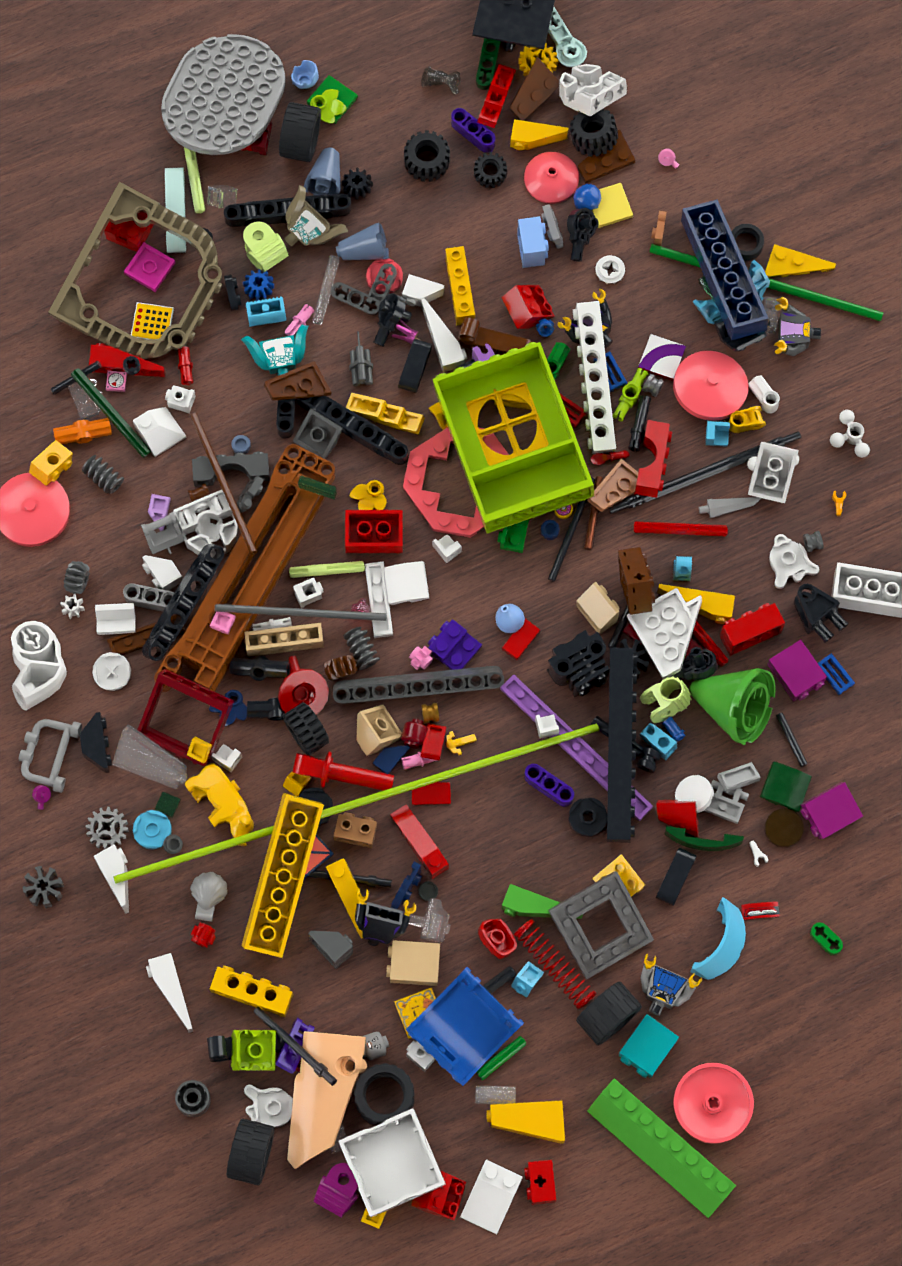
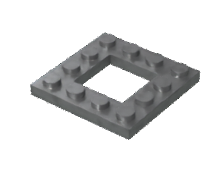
M617 871L548 910L585 979L594 976L654 940ZM609 899L626 932L593 951L576 918Z

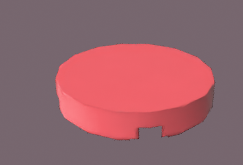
M389 258L375 260L367 269L366 280L368 286L372 288L378 272L384 264H392L397 269V277L389 294L394 293L400 288L403 281L401 266ZM389 268L388 270H384V273L386 274L385 279H383L382 277L380 278L381 281H384L387 284H389L390 282L386 280L388 275H393L391 268ZM379 284L376 287V293L383 294L386 290L383 284Z

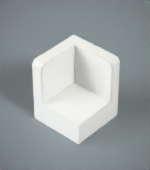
M445 535L439 541L437 539L432 541V546L446 563L462 551V546L458 541L454 543L449 535Z
M554 714L541 718L540 715L535 716L540 739L559 735V727L556 724Z
M223 744L216 754L213 753L211 757L214 762L232 772L242 759V753L237 749L232 750Z

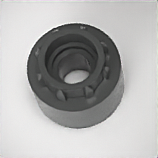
M189 1080L178 1087L175 1094V1102L184 1115L198 1117L208 1110L211 1097L203 1083ZM191 1094L198 1095L196 1103L191 1104L188 1102V1097Z

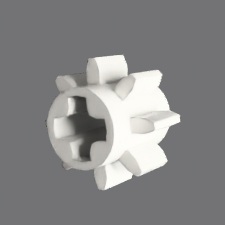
M76 594L73 597L65 596V602L60 603L64 607L62 614L68 613L69 619L72 616L79 618L80 611L85 610L83 606H80L83 603V599L77 600Z

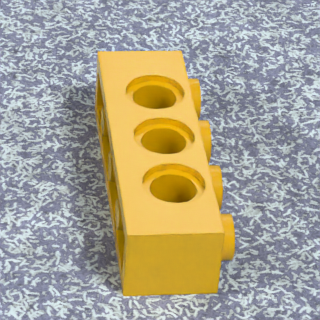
M464 246L445 249L456 326L462 325L465 317L475 319Z
M223 966V968L217 967L210 986L212 993L286 1017L293 997V992L290 991L289 987L281 984L278 987L271 985L272 982L264 978H260V981L253 979V975L246 972L241 974L235 973L234 969L228 966ZM233 979L238 980L239 985L236 988H230L228 986L229 981ZM249 986H256L258 990L255 994L251 995L247 993V988ZM269 992L276 994V998L272 1001H268L265 998Z

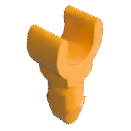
M836 491L832 495L837 516L842 514L843 501L846 498L845 491L842 494V498L836 496Z

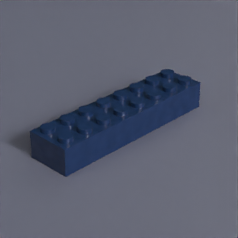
M718 199L683 208L682 225L731 340L767 331L769 318Z

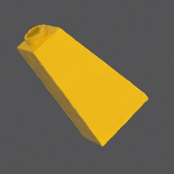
M562 1101L490 1105V1110H486L487 1122H491L492 1128L556 1143L565 1142Z

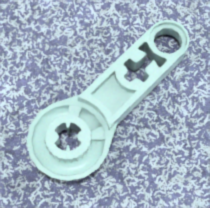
M554 7L551 18L558 26L551 25L550 21L548 32L556 44L558 61L566 67L573 68L579 66L586 59V47L582 42L572 37ZM571 50V52H575V55H572L571 53L568 54V53H569V51Z

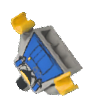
M646 954L644 958L645 965L640 977L642 991L646 994V999L652 1001L649 1012L660 1016L663 1007L672 1009L673 1006L678 1007L689 1000L696 986L702 982V977L698 982L693 980L695 973L689 979L655 965L656 956L652 962L648 961V954Z

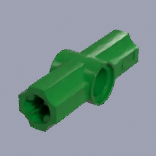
M556 342L547 359L549 367L555 369L552 372L554 380L558 378L559 372L571 351V348L562 342Z

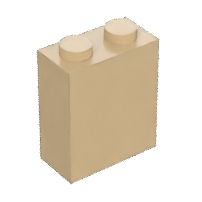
M393 940V945L388 947V958H391V965H387L386 977H390V983L437 986L440 944Z

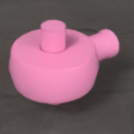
M663 149L659 153L658 160L662 165H672L675 169L679 166L675 161V153L671 149Z

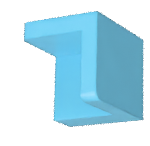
M708 421L705 445L728 446L730 423Z

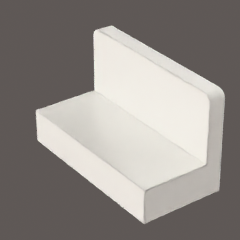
M134 603L95 605L98 635L135 633L136 615Z

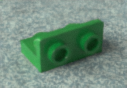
M529 519L499 531L497 542H500V549L523 553Z

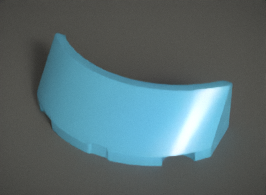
M753 260L748 271L762 302L764 299L762 296L766 288L769 287L770 280L763 267ZM695 299L693 301L708 323L714 324L716 320L722 318L714 299Z
M722 897L717 911L722 914V923L726 925L723 938L717 949L704 961L694 962L690 973H695V975L706 980L714 979L727 972L740 957L745 943L746 931L743 916L739 908L724 897Z

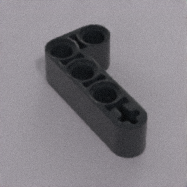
M276 1034L275 1053H279L285 1042ZM213 1036L207 1038L211 1062L232 1060L231 1037Z

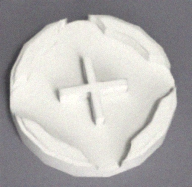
M109 652L97 659L93 665L92 674L95 682L101 688L115 691L127 685L131 678V667L124 656Z
M692 775L683 779L675 792V798L678 801H696L697 813L709 807L712 802V796H714L712 785L706 778L700 775Z

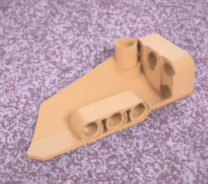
M304 1031L302 1047L315 1060L323 1063L328 1068V1072L337 1079V1082L331 1086L323 1077H319L314 1072V1069L301 1057L300 1073L296 1075L294 1083L287 1157L288 1162L294 1169L299 1168L310 1159L334 1146L357 1078L367 1069V1063L363 1059L366 1037Z

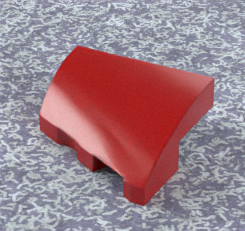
M657 801L658 820L676 828H684L685 833L694 837L699 836L696 801Z

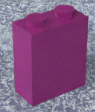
M802 640L797 641L769 659L767 664L793 702L797 699L799 701L805 699L809 695L808 692L813 689L817 691L825 685L826 674Z
M840 782L800 804L803 817L809 820L812 825L810 827L812 834L819 839H824L863 817L845 782Z

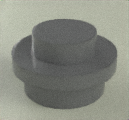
M169 835L163 841V848L169 854H176L182 849L183 842L177 835Z

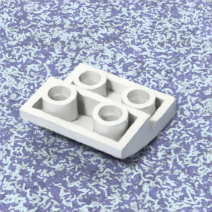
M423 561L384 567L388 603L390 605L407 601L413 603L429 599L425 564Z

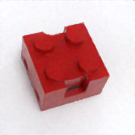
M140 213L138 214L137 218L142 221L145 220L148 215L146 213ZM134 221L122 222L117 225L109 222L104 232L107 240L137 252L142 244L146 242L154 224L150 223L147 227H139Z

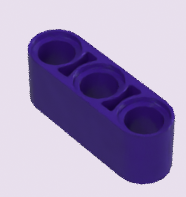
M463 108L453 110L451 114L452 127L482 152H492L495 148V134L483 124L477 123L478 120ZM456 118H462V119H464V120H462V121H457V120H455V119H456ZM470 129H476L477 131H476V132H470L469 130H470ZM484 140H490L491 142L487 144V143H484L483 141H484Z
M530 764L526 767L524 778L529 785L562 807L572 804L574 791L570 786L537 764ZM530 771H536L538 773V776L536 778H531L528 775V773ZM548 781L552 782L554 784V787L552 789H547L544 786V783ZM566 792L570 795V798L563 800L560 794Z

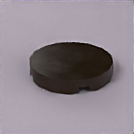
M790 809L773 811L765 822L767 838L778 847L788 848L795 845L801 839L804 831L801 817Z

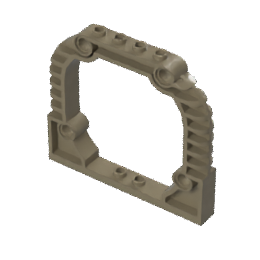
M119 182L48 313L53 318L87 336H91L108 346L142 359L157 358L167 354L172 349L178 351L177 349H181L188 342L191 343L196 335L194 332L197 326L200 327L205 317L202 315L206 309L209 310L214 302L212 300L214 293L218 294L223 285L220 283L222 280V270L218 266L215 244L209 234L196 223ZM140 213H146L148 215L147 218L142 221L139 220L137 216ZM134 221L139 227H147L150 223L188 242L198 251L202 258L198 269L200 286L179 324H172L167 327L159 339H140L99 318L96 306L90 303L85 304L80 287L75 285L84 267L89 266L93 258L91 256L93 250L97 251L101 244L99 239L109 222L117 225L122 222ZM210 271L218 273L215 279H210L207 275ZM87 310H92L94 312V316L92 318H86L84 317V313ZM175 336H180L183 340L180 344H174L172 339Z

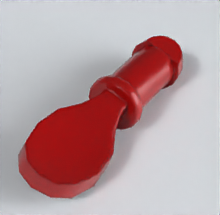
M626 450L614 453L609 452V455L596 453L590 457V462L593 465H602L607 460L626 459L630 453Z

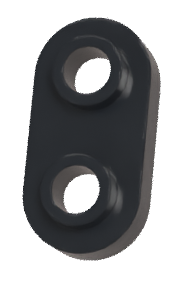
M231 274L225 275L224 279L231 311L239 310L238 306L242 304L240 294L236 295L235 289L238 288L236 277L232 278Z

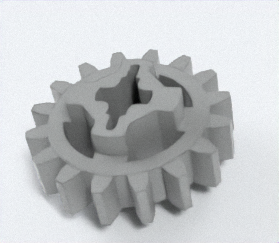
M107 807L106 811L100 808V813L98 814L92 812L94 818L88 817V821L91 824L86 825V829L90 830L86 833L87 837H92L90 842L92 844L97 842V848L103 845L104 850L109 845L112 846L115 843L122 845L120 839H126L127 837L124 832H129V829L124 827L128 824L127 820H122L124 814L118 815V809L111 812L110 807ZM98 823V829L94 832L95 824ZM119 824H120V831H119V833L117 834V833H116V828H117V827L119 826ZM104 826L110 827L111 830H110V831L104 830L103 827H104Z

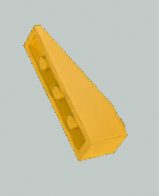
M659 584L658 594L664 595L677 588L686 603L701 595L702 603L698 614L710 620H715L718 624H724L732 619L734 595Z
M343 858L326 866L362 939L363 931L359 930L355 922L356 904H359L357 899L359 888L346 860Z

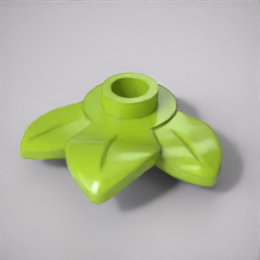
M328 89L322 95H316L311 99L310 106L318 107L316 106L318 103L323 104L319 108L321 109V120L325 123H335V116L341 115L347 110V107L337 100L338 90Z

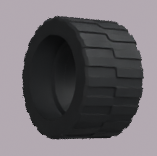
M294 102L288 104L280 133V157L304 162L312 161L320 130L321 109L319 107Z
M617 982L592 1001L579 1014L576 1022L596 1045H601L623 1028L640 1011L642 1005L622 982Z
M383 1063L380 1065L376 1064L371 1068L369 1067L359 1076V1080L356 1082L354 1097L357 1110L361 1117L371 1125L377 1126L382 1124L387 1119L408 1111L414 1106L415 1094L411 1078L403 1069L393 1064ZM378 1078H392L400 1084L403 1090L402 1104L396 1111L390 1114L376 1113L366 1102V1090L370 1083Z
M243 1118L240 1120L229 1155L226 1172L227 1178L258 1186L261 1184L274 1138V1126Z

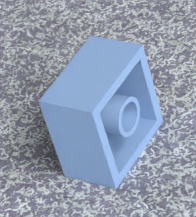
M540 217L518 219L517 236L523 268L545 265V258H548L549 246L548 240H545L546 228L545 223H541Z

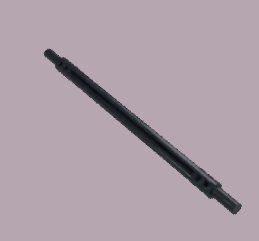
M797 431L785 437H777L766 443L785 447V444L800 439L801 434ZM760 445L665 482L662 491H658L657 498L748 462L751 457H757ZM635 494L625 498V501L613 505L609 508V511L613 514L626 508L631 509L656 498Z

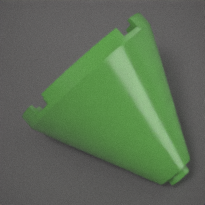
M756 668L711 676L703 680H695L691 683L689 691L695 701L733 741L746 745L745 742H754L768 723L773 709L768 707L770 696L775 697V681L769 671Z

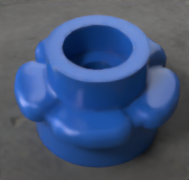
M541 319L539 324L536 325V330L541 336H550L554 331V323L551 320Z

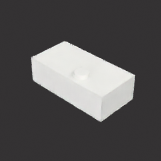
M837 562L831 597L840 602L838 608L902 618V573Z

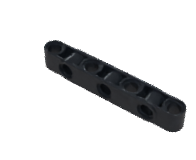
M346 194L306 196L305 201L324 219L347 216L351 212V199ZM293 198L228 205L224 209L225 223L230 227L248 226L253 222H263L267 225L287 223L285 220L286 212ZM345 203L347 206L340 207L339 204ZM268 210L273 211L272 214H266L265 212ZM230 214H236V215H237V216L234 217V218L228 217Z
M327 396L309 397L307 399L297 398V402L302 408L307 411L313 409L343 427V434L397 465H403L407 462L408 448L405 444ZM334 413L341 414L339 418L332 417ZM366 432H370L373 434L371 437L368 438L363 436V434ZM401 451L404 453V455L402 457H398L395 455V453Z
M207 544L202 548L144 644L142 653L146 658L154 661L161 660L173 644L224 557V550L221 546ZM212 549H215L216 554L212 558L210 552ZM195 581L196 587L194 590H191V583ZM175 614L176 620L174 623H171V616ZM156 647V654L152 656L151 649Z

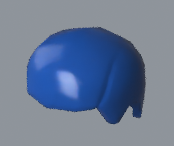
M592 184L580 186L575 191L573 197L576 209L587 208L589 210L597 209L602 199L600 190Z

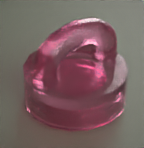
M362 598L358 603L351 606V611L370 612V607L366 605V599Z

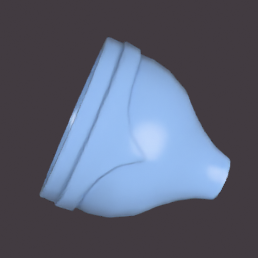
M514 604L502 605L496 612V624L505 633L517 632L524 625V613Z

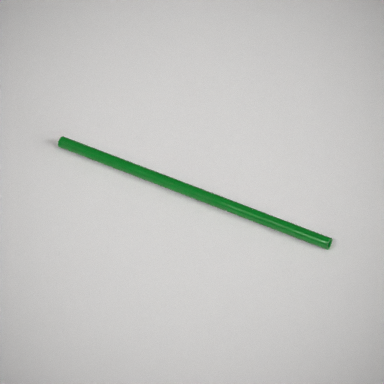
M655 244L651 245L649 253L700 267L695 256ZM769 279L770 284L767 288L874 320H882L884 312Z

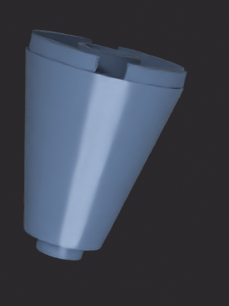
M325 148L320 153L304 182L307 193L310 191L313 193V196L340 194V155L334 148Z
M375 223L340 241L338 243L339 246H336L337 255L342 257L343 260H385L389 258V250L386 248L385 243L387 242L386 236L380 223Z

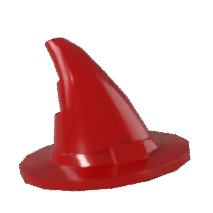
M290 656V674L279 687L278 700L280 707L287 713L304 702L317 715L323 710L328 701L329 689L327 682L320 673L312 669H300L297 657Z

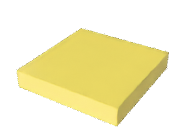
M621 183L599 189L602 198L597 209L591 210L595 218L598 219V228L633 218L632 210Z

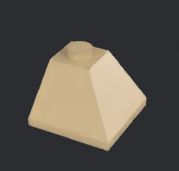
M384 705L363 710L357 714L356 740L366 756L378 753L401 739L402 732Z

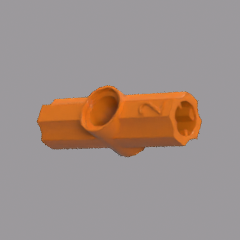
M108 418L94 421L78 420L73 425L53 428L55 440L60 444L72 442L88 443L93 438L112 435L111 424Z

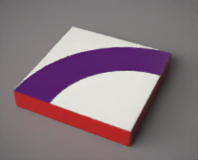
M651 334L638 368L673 381L686 346Z

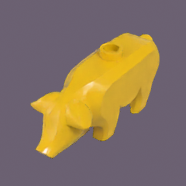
M211 763L205 766L197 776H193L186 781L185 786L197 803L207 796L215 807L208 817L214 827L224 822L230 824L231 833L234 838L253 831L254 822L245 801L238 793L240 790L239 786L234 780L230 782L221 768ZM243 843L238 846H247V844Z

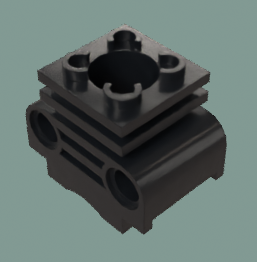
M586 630L579 633L570 642L560 644L552 649L553 656L548 660L550 667L547 669V672L555 684L559 686L569 684L570 691L573 690L574 697L578 695L582 697L590 692L589 689L594 686L600 687L604 685L608 679L610 668L608 665L605 667V642L598 632L591 636L588 635Z

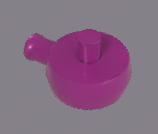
M45 785L36 786L32 792L33 799L38 803L37 809L43 810L44 803L51 797L50 789Z

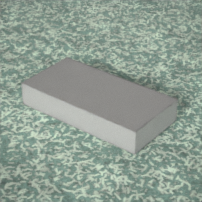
M752 762L724 771L717 776L726 793L758 782L761 778Z

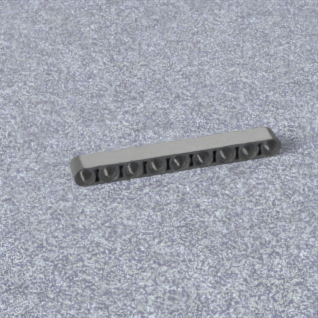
M485 666L343 680L333 685V698L336 702L343 704L495 689L503 685L504 675L502 669L498 666ZM494 674L500 675L496 680L490 678ZM474 676L480 677V680L477 682H473L471 679ZM455 678H460L461 682L455 684L452 682V680ZM435 680L442 681L438 686L433 684ZM416 682L423 683L421 687L414 686ZM403 684L404 687L402 689H396L395 685ZM377 686L385 687L382 691L375 690ZM362 687L365 688V691L358 693L356 689ZM343 689L346 693L339 695L337 691Z

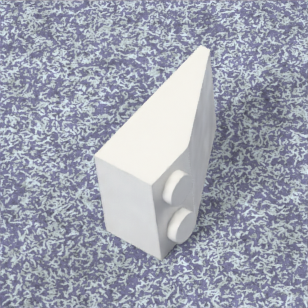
M761 442L748 495L785 503L799 450Z
M112 845L94 855V858L122 909L127 914L129 912L128 880L115 884L113 876L127 872L125 863L128 861L122 849H117L115 845Z
M486 1160L460 1217L497 1235L522 1181V1176Z

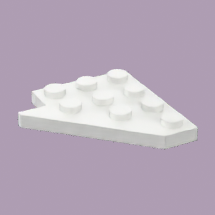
M675 588L655 599V603L652 604V612L626 615L663 680L681 671L701 607V595L686 603L679 590Z

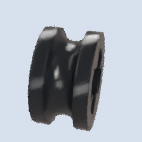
M129 356L124 359L123 367L127 374L135 375L140 371V362L136 357ZM135 363V368L131 367L130 369H128V364Z

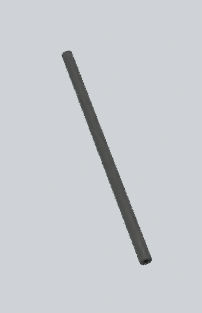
M215 604V612L386 621L387 618L386 613Z

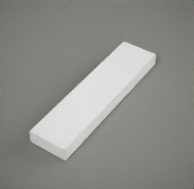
M384 561L365 564L371 613H386L387 615L386 621L372 620L374 638L393 636L384 574Z

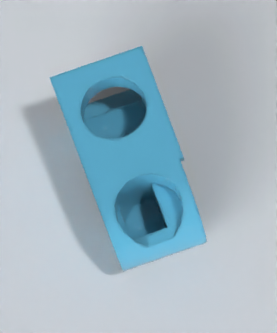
M676 556L673 565V580L690 581L692 557Z
M649 723L639 734L647 744L661 753V757L664 760H667L677 749V742L652 723Z

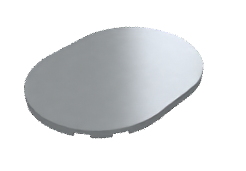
M228 34L225 37L218 38L212 37L204 40L203 43L195 48L192 47L180 61L162 99V118L168 133L183 147L202 154H228L251 145L266 130L282 98L285 89V72L281 59L262 41L237 34Z

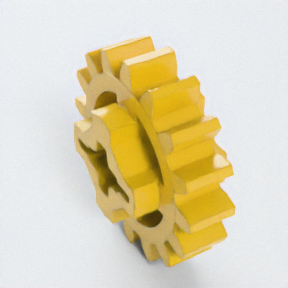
M545 43L544 50L525 46L524 52H520L521 58H519L518 64H521L520 71L524 70V76L531 69L528 65L532 67L536 57L541 58V61L552 73L557 70V52H553V47L547 48V43Z

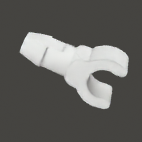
M751 841L749 844L755 858L754 864L756 867H759L758 858H763L765 863H767L768 857L760 851L754 841Z

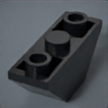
M96 712L80 733L81 749L84 758L105 773H108L109 766H112L111 755H107L106 748L110 747L108 736L104 735L107 723L106 718H102L101 713Z

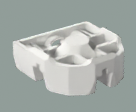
M584 64L572 68L571 75L565 72L560 78L559 96L563 104L588 116H592L627 94L626 79L610 71L602 75L601 67L598 65Z
M222 490L173 510L186 547L199 555L205 545L212 544L211 542L221 539L225 547L223 550L224 554H226L238 541L239 527ZM232 515L233 520L223 524L222 519ZM210 519L217 520V524L211 523ZM196 531L197 536L186 539L185 535ZM212 549L210 552V555L213 558L216 554L214 549Z

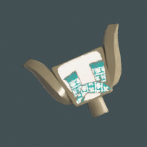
M299 185L298 191L287 209L285 218L287 229L291 232L285 237V240L290 246H293L298 240L305 246L309 244L320 245L348 232L343 224L330 225L327 220L305 201L306 188Z

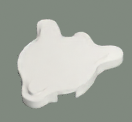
M783 534L775 537L769 562L776 574L774 585L777 589L784 588L789 577L799 583L805 575L814 576L818 574V565L809 560L805 548L800 543L791 541V539H788Z
M247 1085L244 1088L245 1095L254 1102L253 1105L246 1108V1113L251 1118V1121L277 1128L285 1125L291 1119L293 1098L282 1089L268 1088L261 1090L252 1085Z

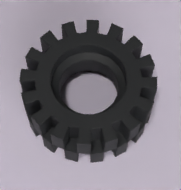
M489 152V155L483 153V157L480 155L474 165V177H476L477 183L480 181L481 186L485 184V188H489V185L495 188L496 184L500 186L507 176V163L503 161L504 158L502 156L499 157L498 153H495L494 156L492 152ZM487 165H494L498 171L495 175L489 176L484 173L483 169Z

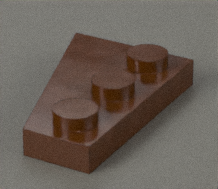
M536 57L534 60V64L527 73L521 88L509 107L521 121H524L560 87V81L539 57Z
M621 130L617 131V143L611 151L607 150L606 154L603 155L602 153L597 157L595 155H592V157L588 156L578 165V170L585 184L635 163V158Z
M315 361L264 382V387L272 401L330 396L332 393Z

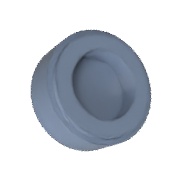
M238 435L232 440V450L236 454H246L249 452L251 444L248 437Z

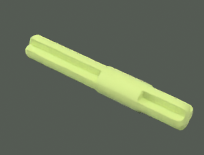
M184 147L194 211L201 214L205 211L196 152Z
M364 561L290 567L289 574L291 578L354 573L363 572L365 566Z

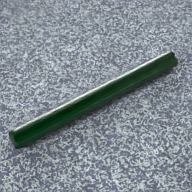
M79 368L75 369L71 373L74 380L143 458L148 456L151 452L148 446Z

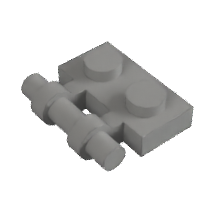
M550 204L542 206L544 213H541L544 223L549 227V230H547L549 240L555 243L557 249L562 248L563 237L554 211Z
M713 780L711 785L717 789V792L712 796L710 806L704 811L738 824L745 806L739 803L738 800L740 798L747 801L749 793L743 792L741 788L729 791L727 794L734 796L731 800L721 796L725 790L720 782Z

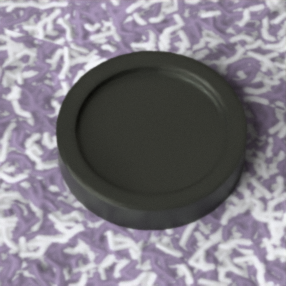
M426 881L420 885L419 896L423 900L432 901L437 897L438 887L435 883Z

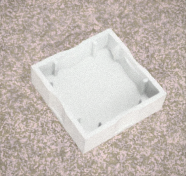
M413 1108L387 1119L382 1124L370 1129H364L339 1140L341 1149L349 1168L354 1174L359 1192L370 1217L446 1185Z

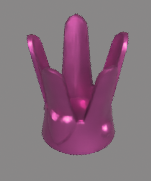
M400 320L407 328L401 325H396V328L406 334L407 337L393 334L392 337L412 344L414 338L418 339L416 337L419 331L411 329Z

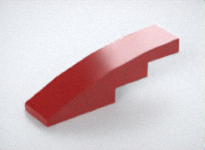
M501 64L498 65L477 123L495 128L513 81L515 69Z

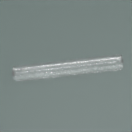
M331 255L328 260L312 319L314 324L321 325L323 323L331 287L339 264V257Z

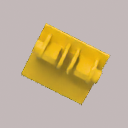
M622 854L592 878L597 882L617 871L631 897L643 890L645 886Z

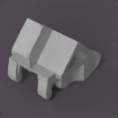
M173 512L150 524L141 525L152 554L167 549L169 554H172L169 547L184 541ZM166 525L167 529L160 531L158 533L154 531L155 529H158Z

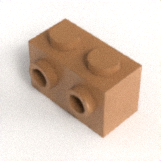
M347 812L339 814L334 832V840L372 848L377 830V822L371 817L363 816V818H357L354 814Z

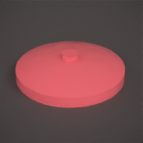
M700 351L691 354L680 363L674 376L673 390L677 401L688 413L703 420L718 421L731 417L733 412L741 409L748 394V380L743 368L733 358L716 351Z
M24 473L11 478L0 488V531L8 540L21 546H41L53 541L65 529L70 516V503L64 488L58 481H51L46 486L30 473Z
M705 1063L692 1068L682 1077L674 1093L673 1107L679 1125L688 1135L700 1142L720 1144L736 1138L747 1127L753 1114L754 1098L747 1080L737 1070L720 1063Z

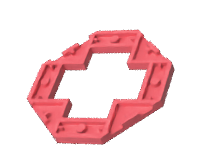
M447 427L410 451L403 490L411 498L415 507L424 516L433 531L471 538L484 528L477 506L474 518L437 511L440 493L422 490L428 457L447 461L450 443L454 444ZM494 433L483 437L484 443L491 450L502 455H509Z

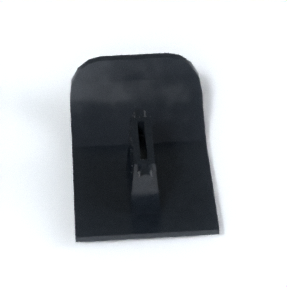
M480 0L472 36L505 42V50L507 52H512L516 44L544 50L555 0Z

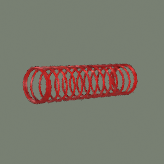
M530 919L514 933L515 938H518V941L525 940L523 943V947L531 945L528 949V953L536 951L533 955L534 959L539 958L541 956V958L538 961V964H543L546 962V964L543 967V970H548L551 968V970L548 973V976L556 974V976L553 979V982L561 980V982L558 985V988L566 986L563 993L567 994L571 992V994L569 995V999H574L575 997H577L574 1001V1005H576L577 1009L582 1008L596 995V992H590L580 1002L576 1003V1001L581 997V995L590 987V985L587 986L577 995L571 997V995L576 991V989L585 981L584 979L575 987L566 991V989L580 975V973L564 985L560 986L561 983L566 979V977L573 970H575V968L570 970L561 978L555 980L556 977L561 973V971L567 965L570 964V962L565 964L556 972L550 974L551 971L557 966V964L565 958V956H563L553 965L549 966L548 968H545L547 964L553 959V957L560 952V950H558L551 957L540 963L542 958L555 946V944H553L542 954L535 957L537 952L550 939L548 938L540 946L530 951L532 946L545 934L542 933L534 941L525 945L527 940L540 928L537 927L532 933L520 939V937L535 923L533 919Z

